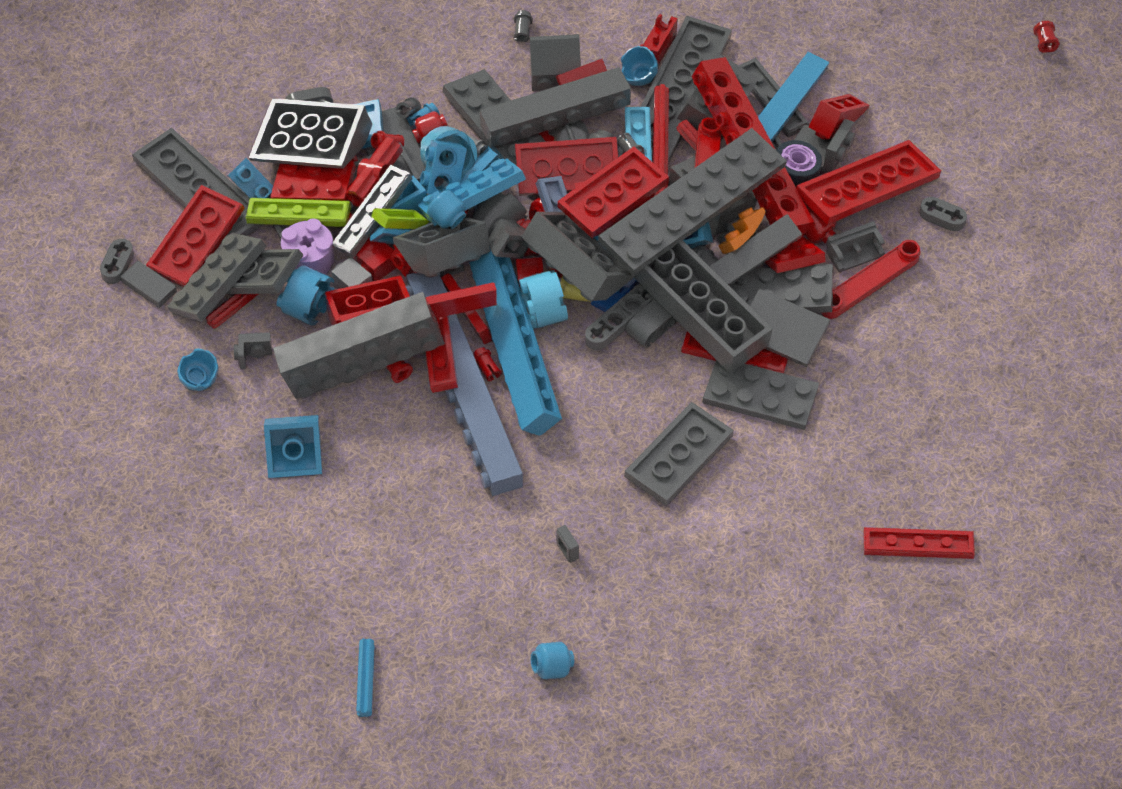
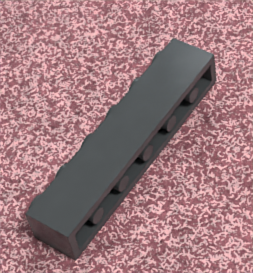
M620 67L481 109L480 127L491 148L505 145L511 141L527 138L540 132L553 130L556 127L576 123L579 120L598 116L602 113L630 105L631 88Z

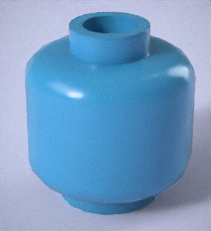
M445 190L441 193L436 191L427 201L430 204L427 214L443 229L449 227L454 229L466 216L464 202L450 190Z
M563 642L541 643L531 653V668L541 679L564 678L569 674L570 668L574 666V654L571 650H568V647Z

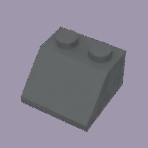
M579 34L530 37L532 91H543L559 86L556 76L581 67Z

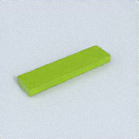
M250 198L246 222L247 224L293 225L298 222L308 221L309 219H317L324 226L345 227L349 220L351 204L350 201Z

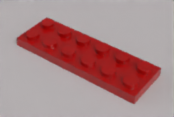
M907 140L797 185L796 189L802 200L828 225L938 179L942 170L910 140Z

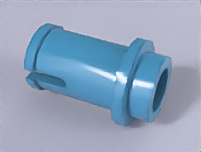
M426 103L421 110L407 117L410 127L413 130L416 129L415 120L432 111L440 115L436 105Z

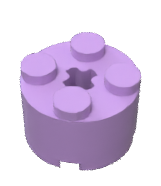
M309 219L308 221L298 222L282 231L281 248L299 249L304 255L295 269L305 265L323 274L328 273L331 265L334 263L333 239L331 232L319 220Z

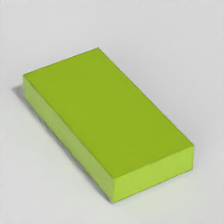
M376 208L373 209L371 216L381 226L389 229H417L429 223L416 210Z

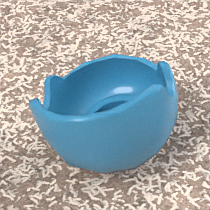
M637 46L631 48L621 58V71L630 85L643 86L651 83L658 73L656 57L647 47Z
M196 348L189 355L183 356L177 369L180 383L187 389L203 391L212 386L219 371L216 357L210 351Z

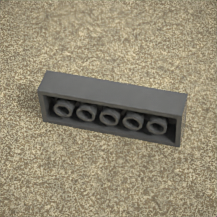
M683 240L634 276L729 373H732L769 346L773 328Z
M420 292L274 347L273 350L281 376L295 399L309 397L313 393L326 388H333L347 380L357 379L363 374L383 369L395 362L410 359L419 353L434 350L445 343L438 321L424 293Z

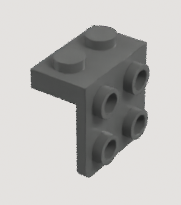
M844 119L835 136L828 140L819 138L815 135L816 131L810 129L809 125H804L795 140H801L814 146L822 157L820 170L828 173L835 170L838 163L843 161L847 148L852 146L855 139V133L852 132L854 122Z

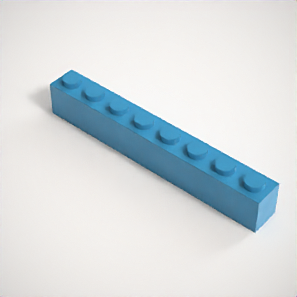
M490 248V252L481 255L480 259L469 263L473 273L472 277L476 286L495 283L497 305L484 308L485 318L489 324L492 340L495 343L498 360L505 375V382L511 394V401L517 413L519 426L525 432L540 436L558 423L562 417L511 260L508 257H496L492 254Z

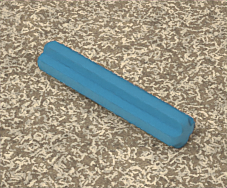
M363 638L359 641L356 705L359 717H370L372 715L375 645L374 640L370 638Z

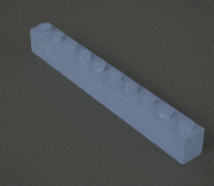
M421 273L407 275L406 288L409 296L423 292L425 297L447 293L440 275L435 277H425V274ZM456 314L449 315L458 388L445 390L449 403L454 402L455 404L454 415L457 423L464 426L465 430H462L464 441L467 446L471 445L473 451H471L475 467L480 466L482 473H480L482 485L484 488L489 487L492 496L522 488L523 473Z

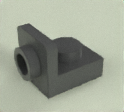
M270 333L238 334V344H234V360H239L240 369H246V356L261 358L265 355H272Z

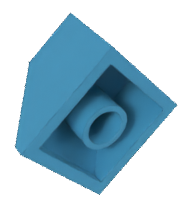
M319 415L265 419L264 435L268 478L322 474Z

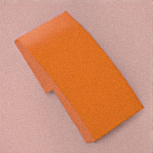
M750 207L738 214L740 219L732 224L735 230L724 236L726 241L718 245L723 254L735 251L753 235L764 217L765 210L763 207L756 210Z

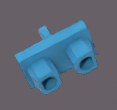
M247 158L227 175L249 198L271 197L273 185Z

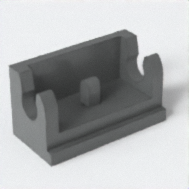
M872 221L828 237L826 253L840 273L885 255L881 246L885 242L875 222Z

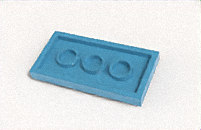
M499 159L494 161L491 167L483 171H475L468 176V179L460 183H451L445 189L452 191L462 200L466 207L465 210L526 180L523 171L509 159ZM430 194L424 197L423 202L417 204L421 214L436 226L438 224L427 214V209L430 205L427 201L432 195Z

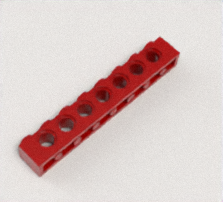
M727 58L701 61L691 77L703 97L705 105L711 112L716 126L719 127L726 144H730L753 128L774 148ZM785 167L752 190L759 203V207L764 208L765 216L770 225L788 214L802 233V236H804L814 223Z

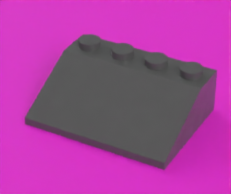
M272 98L249 159L250 161L343 169L365 145L373 124L364 105Z

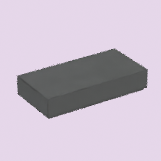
M140 261L135 262L120 276L122 283L159 308L177 292L175 285Z

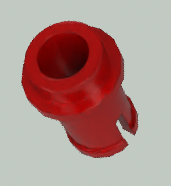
M377 131L371 136V145L375 149L378 148L386 137L394 139L404 147V137L402 135L386 134L384 131Z
M485 347L475 350L473 356L487 381L494 380L493 374L496 378L500 377L502 371L492 359L491 351L485 349Z

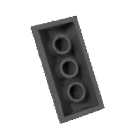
M536 212L521 236L528 243V247L532 251L542 255L546 259L545 262L548 266L557 269L563 274V279L569 284L575 285L581 291V295L589 301L607 300L635 276L615 259L598 240L591 238L563 212Z

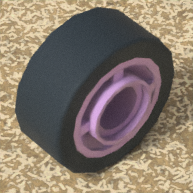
M790 140L782 143L776 151L787 160L785 168L795 187L818 177L822 166V157L814 146L801 140Z

